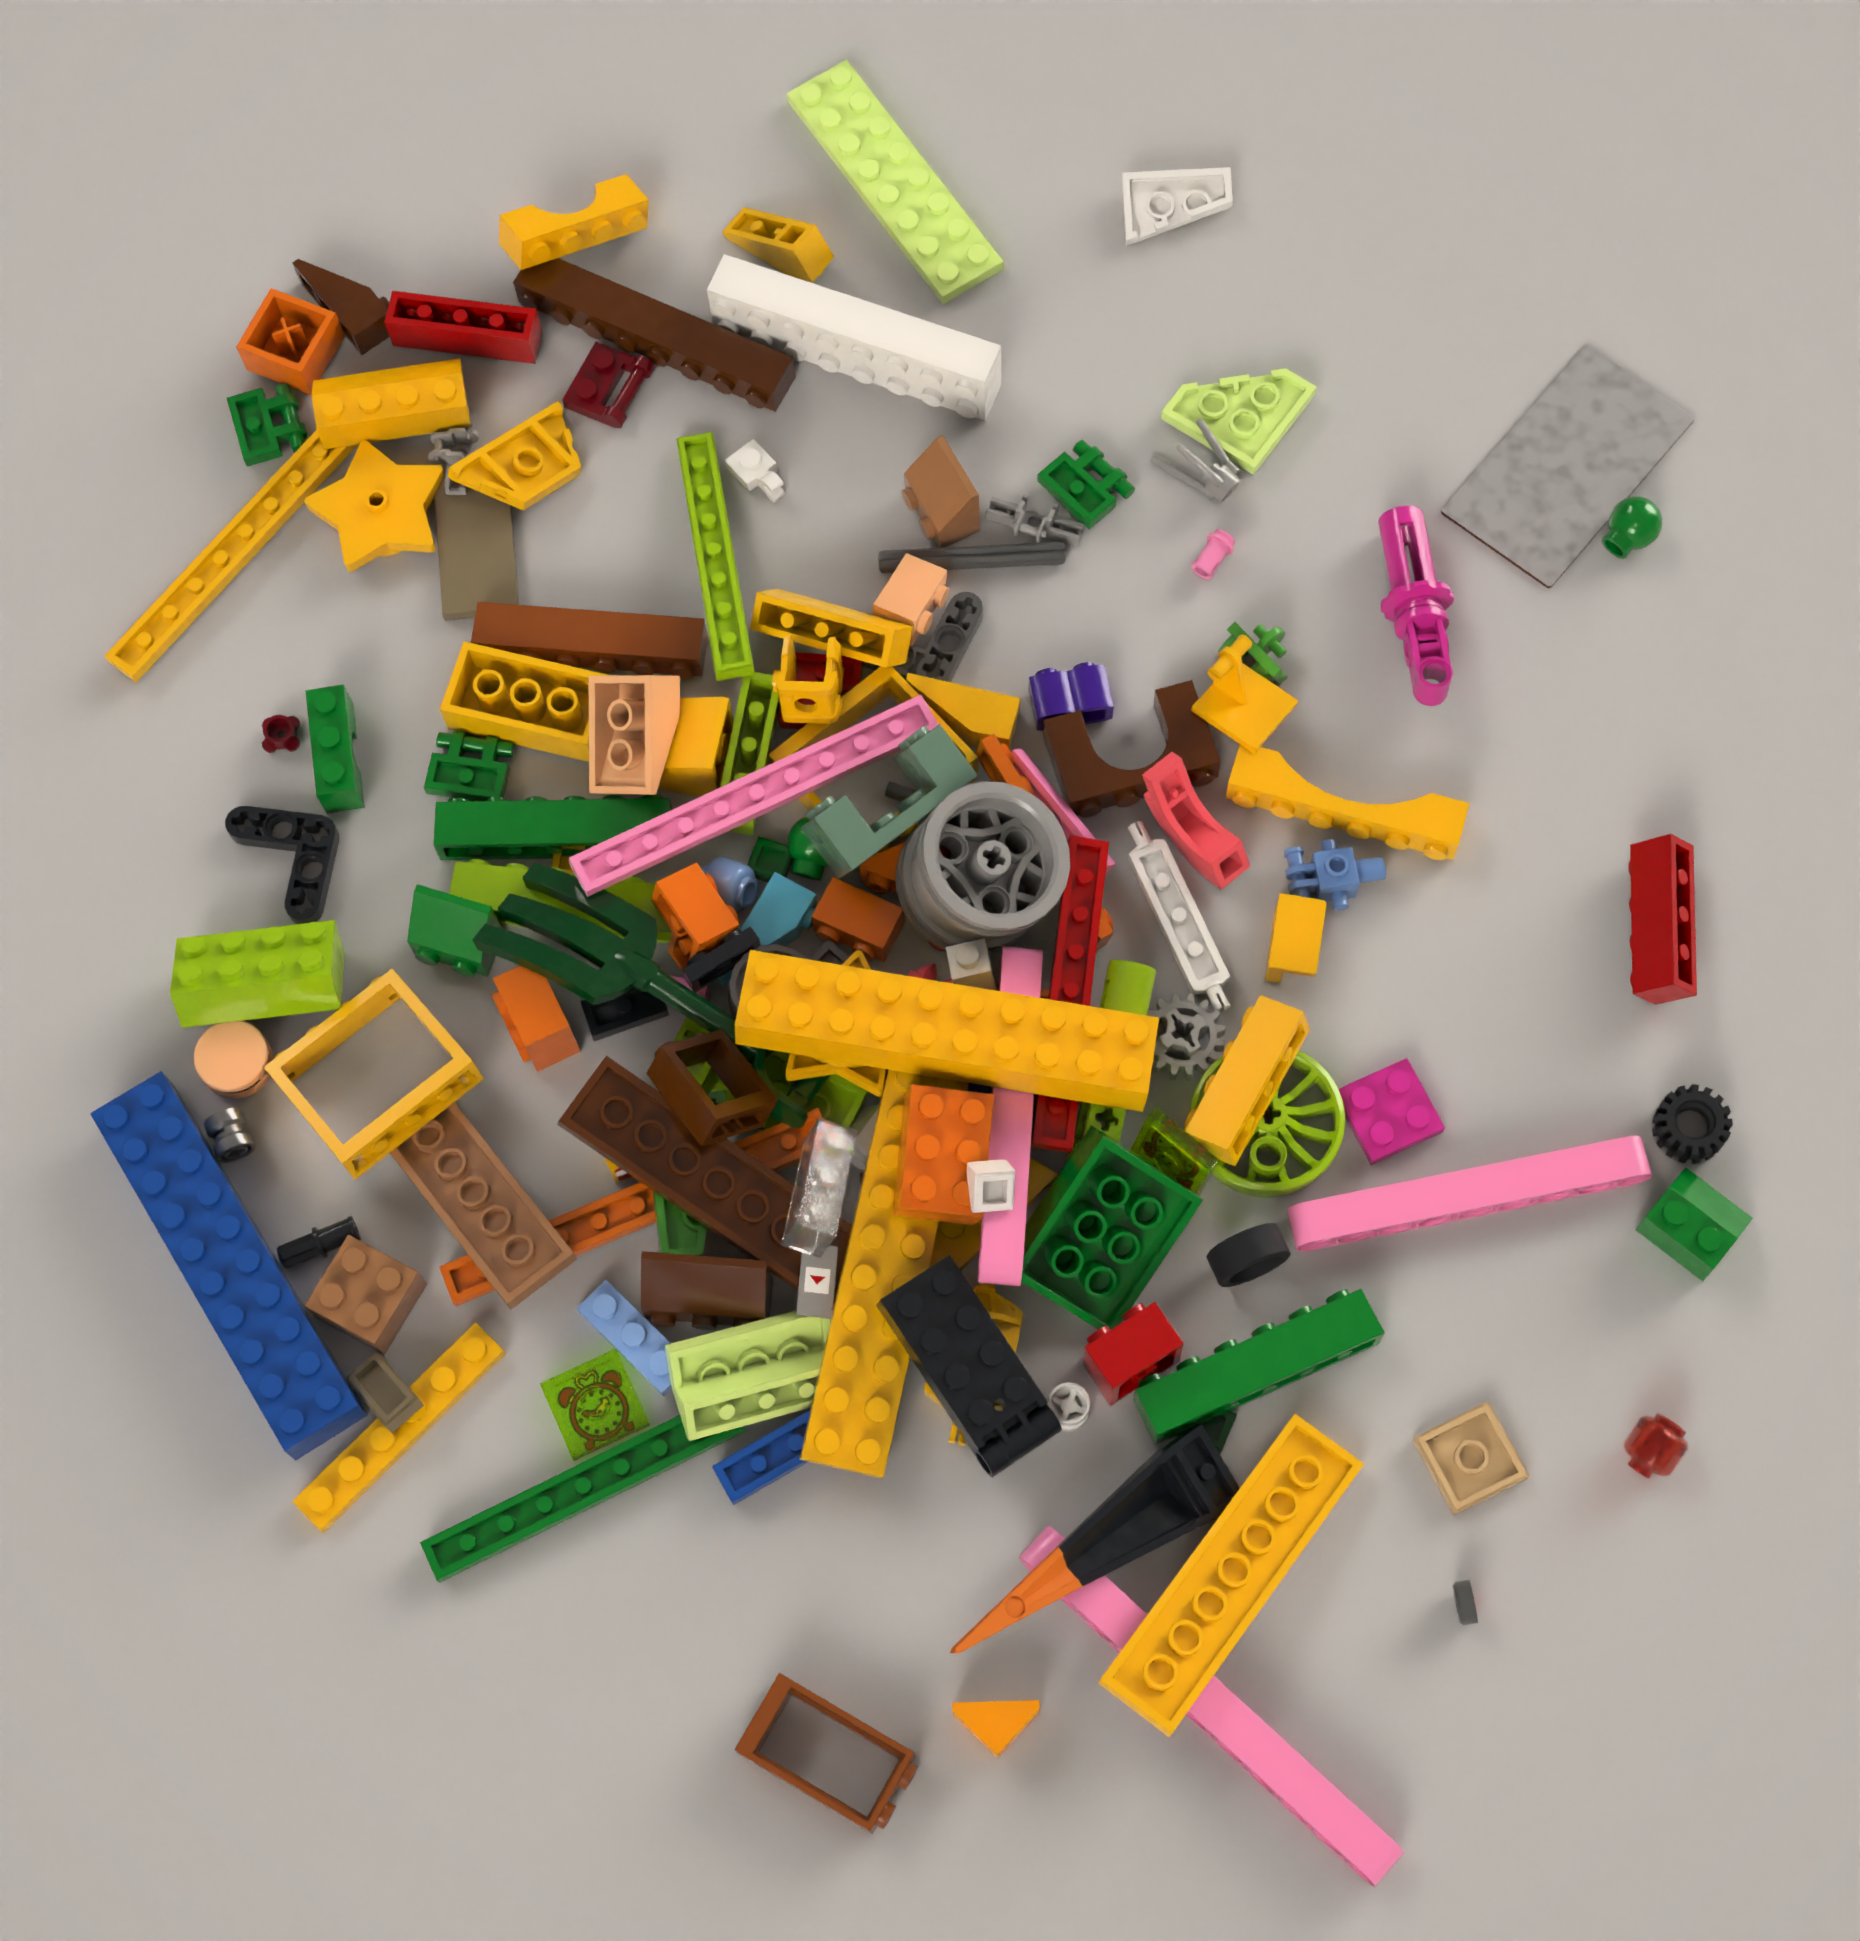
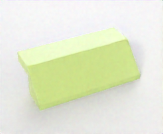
M796 1311L665 1345L670 1383L688 1440L692 1441L811 1408L830 1326V1318L797 1315Z

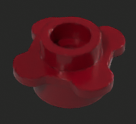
M284 715L266 718L262 723L265 740L262 742L263 749L267 753H274L280 749H287L289 752L296 751L300 746V741L297 738V729L301 725L299 719L295 716L286 717ZM284 732L285 734L283 737H278V733Z

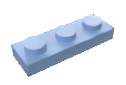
M605 1280L576 1308L577 1311L664 1397L672 1389L665 1345L671 1343Z

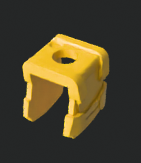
M785 636L780 670H774L772 681L773 692L778 693L782 718L785 722L833 724L838 721L843 705L840 694L843 685L844 668L841 658V645L836 637L828 638L824 682L797 681V663L792 636ZM806 698L813 700L816 703L813 705H805L799 703L797 700Z

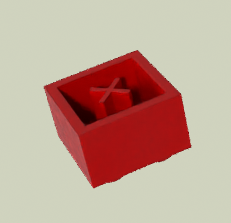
M1153 1302L1146 1308L1143 1303L1134 1306L1122 1316L1124 1322L1111 1330L1108 1326H1104L1086 1339L1089 1344L1084 1347L1083 1366L1110 1406L1135 1391V1389L1140 1388L1138 1383L1141 1380L1156 1373H1163L1180 1362L1184 1343L1156 1302Z

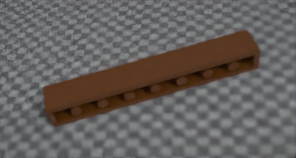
M559 258L520 270L513 281L518 301L523 307L535 308L537 311L552 316L555 321L562 325L568 326L571 324L583 329L589 336L595 339L604 338L611 341L625 352H636L646 356L658 366L665 367L667 365L674 368L688 379L694 381L699 379L709 383L723 394L729 395L732 393L744 398L750 405L761 409L765 407L776 412L796 378L793 357Z

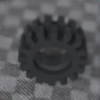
M1692 1084L1689 1089H1686L1685 1085L1678 1087L1674 1093L1671 1091L1666 1095L1653 1116L1652 1123H1655L1652 1129L1653 1137H1659L1656 1144L1660 1149L1664 1146L1668 1149L1665 1154L1668 1157L1672 1158L1674 1154L1680 1156L1678 1162L1686 1163L1688 1159H1692V1164H1697L1703 1158L1706 1161L1711 1159L1715 1153H1718L1731 1134L1729 1130L1733 1126V1121L1727 1117L1731 1112L1728 1105L1722 1107L1721 1103L1724 1099L1719 1094L1716 1098H1713L1710 1095L1712 1089L1705 1087L1703 1092L1699 1091V1085ZM1691 1110L1701 1114L1707 1123L1706 1134L1699 1138H1690L1682 1134L1677 1126V1117L1681 1112Z

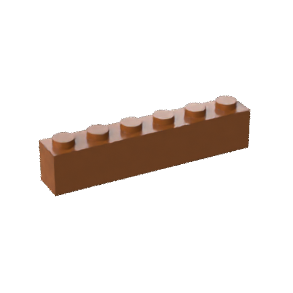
M477 602L471 643L576 668H594L602 673H613L616 670L632 671L637 675L661 673L680 676V679H688L692 676L703 677L708 633L704 618Z

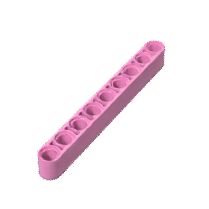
M1002 946L998 991L1040 998L1043 950ZM991 1087V1094H994L988 1160H1006L1015 1169L1013 1210L983 1213L978 1283L1020 1286L1024 1257L1034 1094Z
M1628 1136L1306 1201L1289 1207L1286 1212L1296 1251H1311L1631 1186L1652 1178V1172L1641 1136Z

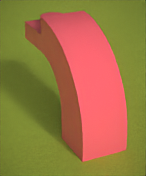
M1171 752L1142 774L1148 789L1143 796L1153 816L1178 851L1200 874L1222 890L1250 867L1242 841L1221 826L1199 800L1181 757Z

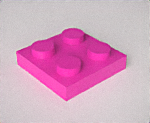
M1407 1058L1339 1088L1344 1104L1345 1118L1370 1165L1443 1133L1445 1129Z

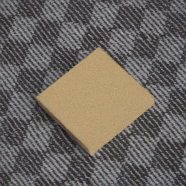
M1488 1401L1414 1437L1412 1440L1453 1516L1530 1477Z

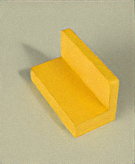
M1279 893L1275 906L1264 980L1280 983L1284 972L1309 977L1316 975L1326 901Z

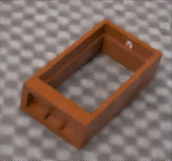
M781 1673L777 1675L735 1748V1751L740 1756L873 1834L877 1826L882 1829L886 1827L896 1809V1805L891 1803L898 1787L904 1790L907 1789L918 1769V1766L912 1763L916 1757L913 1751ZM791 1696L899 1759L867 1817L759 1753Z

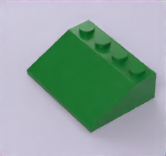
M1091 1125L1026 1223L1021 1282L1095 1328L1100 1329L1108 1326L1111 1330L1122 1323V1316L1132 1308L1203 1199L1126 1146Z

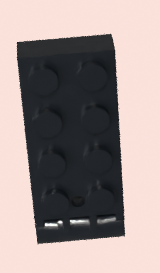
M950 1255L897 1288L877 1303V1308L963 1436L981 1467L990 1477L993 1478L1062 1431L1059 1420L1047 1405V1400ZM994 1402H998L1002 1406V1411H997L994 1408Z

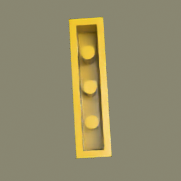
M777 588L756 593L750 630L782 639L786 635L792 636L793 642L827 651L828 638L836 637L841 645L842 656L889 668L906 663L913 626Z
M1263 995L1259 996L1254 1007L1250 1006L1246 1010L1238 1036L1235 1041L1231 1040L1227 1044L1223 1053V1063L1216 1075L1212 1074L1208 1078L1204 1087V1097L1197 1109L1194 1108L1190 1111L1184 1125L1185 1134L1197 1147L1202 1146L1206 1150L1207 1155L1233 1166H1236L1310 1031L1303 1011Z

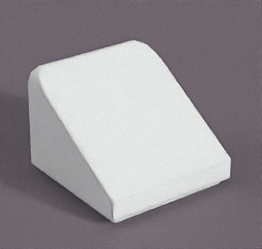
M1001 1159L968 1162L967 1180L971 1211L973 1213L1013 1210L1015 1169L1008 1161Z

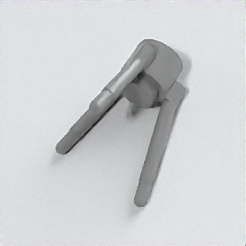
M1199 418L1196 423L1223 464L1222 467L1215 463L1209 468L1182 444L1177 445V450L1204 474L1201 478L1204 483L1156 456L1151 458V462L1201 491L1211 501L1216 498L1218 501L1223 502L1240 484L1241 480L1236 476L1240 469L1229 460L1204 420Z

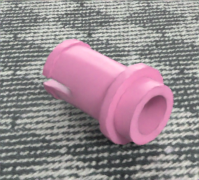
M1217 529L1214 533H1209L1206 538L1208 543L1191 565L1192 570L1198 576L1207 580L1213 577L1214 572L1224 557L1231 555L1234 551V538L1220 529Z

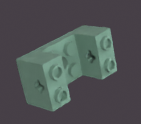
M940 724L931 731L924 725L898 744L902 752L894 757L893 760L916 789V792L895 806L900 812L896 816L892 811H889L871 825H868L846 794L837 801L830 795L805 814L809 822L800 828L837 878L854 870L935 809L950 793L965 786L978 776Z

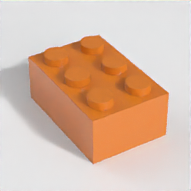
M915 1084L909 1087L904 1094L893 1216L975 1225L983 1218L984 1212L973 1213L971 1211L967 1163L988 1161L994 1094Z

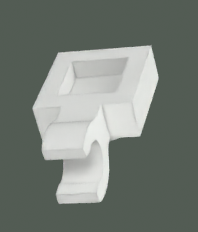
M754 439L724 460L728 471L749 492L759 486L773 503L786 494L780 487L784 483L776 474L778 471L777 463Z

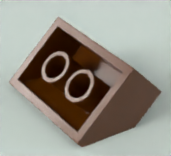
M642 1251L641 1311L646 1319H651V1324L673 1327L676 1321L692 1322L693 1328L715 1330L717 1324L735 1327L769 1318L773 1278L767 1261Z

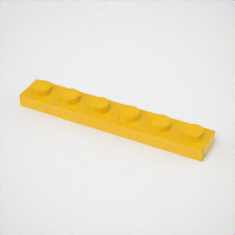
M475 1322L409 1386L424 1404L421 1409L393 1433L377 1418L292 1502L324 1533L506 1355L505 1351Z

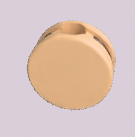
M246 1021L214 1024L199 1038L194 1050L195 1069L200 1078L216 1094L232 1099L244 1098L259 1091L270 1078L264 1067L274 1059L273 1050L264 1035L254 1025Z

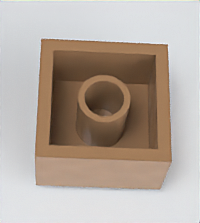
M347 1235L304 1306L317 1319L385 1355L427 1286V1283L416 1270Z

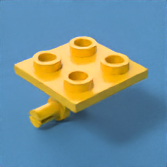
M1239 635L1230 647L1226 646L1219 652L1218 660L1208 669L1207 673L1214 680L1213 684L1195 702L1191 711L1255 754L1294 710L1299 701L1242 663L1241 657L1252 647V641L1245 635Z

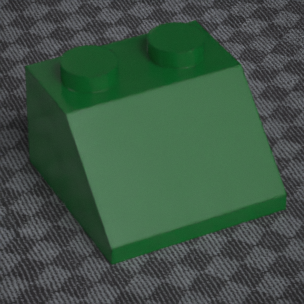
M417 884L413 895L407 942L415 958L425 964L437 966L438 962L452 966L454 971L464 976L474 977L476 973L488 977L496 956L477 950L472 939L484 924L501 928L491 906Z
M1685 1167L1636 1228V1231L1701 1281H1704L1753 1218Z

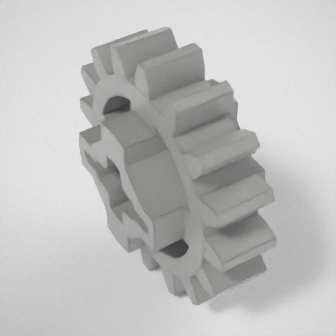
M1173 993L1170 1004H1166L1164 1000L1159 998L1156 1004L1157 1012L1148 1009L1147 1016L1159 1017L1158 1026L1162 1023L1163 1030L1165 1031V1034L1161 1035L1160 1039L1155 1043L1153 1061L1157 1062L1155 1073L1159 1075L1165 1069L1170 1070V1080L1174 1081L1178 1072H1182L1186 1080L1191 1081L1194 1070L1203 1075L1208 1069L1207 1062L1213 1064L1220 1058L1217 1052L1224 1051L1226 1041L1220 1039V1037L1225 1035L1226 1027L1220 1024L1215 1025L1219 1020L1220 1013L1219 1011L1207 1012L1209 1001L1205 999L1199 1005L1194 1004V994L1189 993L1186 1002H1182L1177 993ZM1175 1032L1179 1033L1182 1037L1189 1035V1041H1185L1182 1037L1175 1039ZM1208 1032L1209 1043L1206 1049L1202 1051L1199 1040L1204 1038V1034ZM1171 1057H1175V1058H1179V1059H1184V1060H1177V1059H1173V1058H1171Z

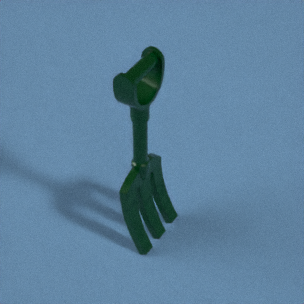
M534 863L522 878L528 889L555 898L588 914L623 935L624 939L571 913L510 893L498 907L502 919L519 924L556 941L601 968L600 970L548 945L486 924L472 939L477 950L498 956L536 972L568 989L592 1005L613 1000L635 987L641 992H649L709 1032L723 1029L735 1044L736 1019L664 973L660 969V965L652 961L657 943L656 919L604 889L587 897L577 877ZM735 1044L778 1099L770 1115L792 1128L803 1127L808 1119L806 1114L807 1108L830 1075L796 1080L787 1094L784 1095L770 1082L764 1067V1059L776 1051Z

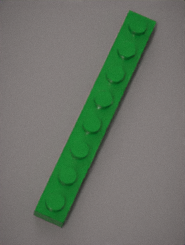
M678 1415L421 1541L420 1544L436 1581L441 1583L746 1431L744 1427H739L689 1441L681 1416Z

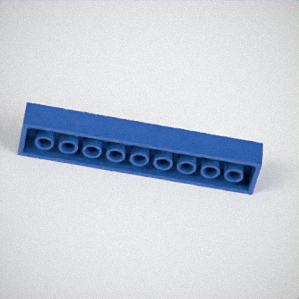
M160 1071L91 1112L90 1115L283 1450L294 1460H298L367 1417L368 1414L221 1164L217 1161L215 1154L181 1096L164 1073Z

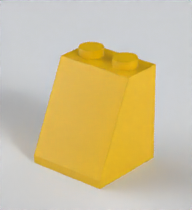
M680 698V716L658 789L701 797L720 788L734 723L730 698Z

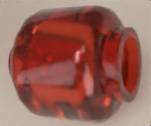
M1657 1413L1655 1417L1642 1416L1623 1444L1626 1453L1632 1457L1628 1465L1648 1479L1653 1473L1659 1476H1669L1688 1451V1443L1683 1438L1687 1432L1660 1413Z

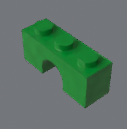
M344 684L305 690L317 798L326 814L365 808L361 772L356 763L352 739L357 738L354 706Z

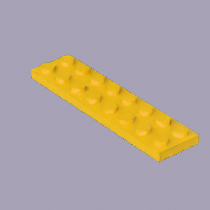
M1294 1414L1098 1683L1170 1737L1361 1470L1364 1463L1301 1417Z

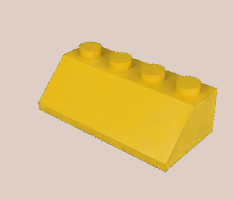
M460 358L313 380L312 402L316 429L323 450L357 445L362 440L377 442L448 431L449 428L472 427Z

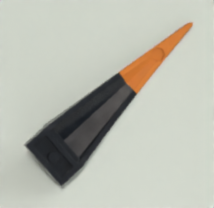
M1202 1424L1192 1426L1164 1448L1158 1449L952 1647L950 1653L956 1654L967 1650L1075 1590L1219 1517L1240 1487Z

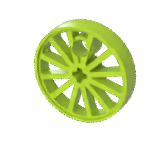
M1298 1051L1291 1066L1307 1076L1281 1098H1278L1279 1086L1265 1113L1270 1114V1119L1273 1120L1272 1124H1265L1264 1117H1262L1246 1146L1247 1148L1255 1140L1248 1157L1249 1171L1247 1178H1242L1226 1169L1229 1165L1228 1163L1207 1154H1201L1202 1163L1205 1168L1218 1181L1232 1190L1261 1198L1290 1195L1315 1182L1335 1159L1345 1130L1343 1100L1337 1085L1329 1073L1317 1061L1303 1052ZM1223 1056L1216 1060L1202 1075L1193 1093L1190 1111L1194 1108L1197 1109L1204 1097L1205 1084L1212 1074L1216 1075L1223 1063ZM1314 1084L1320 1088L1326 1098V1101L1302 1107H1291ZM1330 1113L1332 1115L1333 1131H1324L1302 1125L1297 1121ZM1293 1136L1328 1145L1329 1149L1324 1157L1318 1161L1294 1140ZM1263 1150H1269V1152L1276 1156L1278 1163L1273 1166H1265L1257 1160L1256 1156L1263 1152ZM1287 1151L1308 1172L1294 1179H1289L1285 1168ZM1256 1176L1261 1179H1273L1277 1177L1278 1182H1256L1255 1178Z

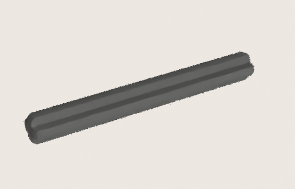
M1063 542L883 550L878 555L881 573H894L906 553L946 570L1058 565L1065 563L1066 560Z

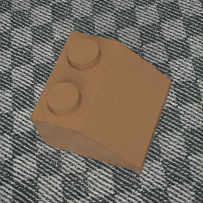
M942 435L936 438L904 473L905 489L901 490L902 497L909 510L916 509L921 518L919 519V524L927 540L934 539L938 548L948 547L980 531L979 494Z

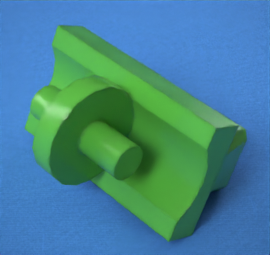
M1236 622L1227 628L1231 636L1223 643L1218 652L1226 646L1230 647L1239 635H1245L1252 641V647L1241 657L1242 660L1250 654L1257 661L1251 669L1270 682L1275 680L1281 685L1288 678L1282 669L1267 655L1272 651L1280 659L1286 654L1287 650L1280 644L1285 636V632L1281 627L1277 626L1268 631L1262 624H1259L1253 630V633L1260 639L1257 644Z

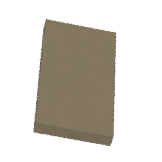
M443 480L434 498L442 615L444 620L475 617L477 602L519 605L512 506L467 487V495H446L444 489L445 480ZM454 481L451 483V487L459 488L460 483Z

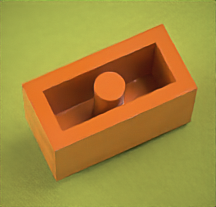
M834 877L831 878L811 916L813 930L821 940L826 942L830 939L835 945L840 942L851 947L853 953L861 950L868 961H872L875 958L885 962L905 923L904 911L900 906Z

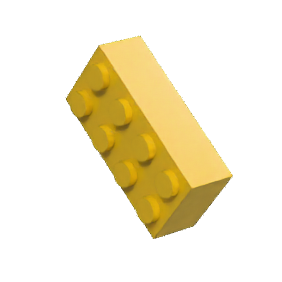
M463 641L440 707V712L448 729L463 731L485 738L488 735L496 736L501 741L513 742L515 745L589 762L588 676L610 675Z

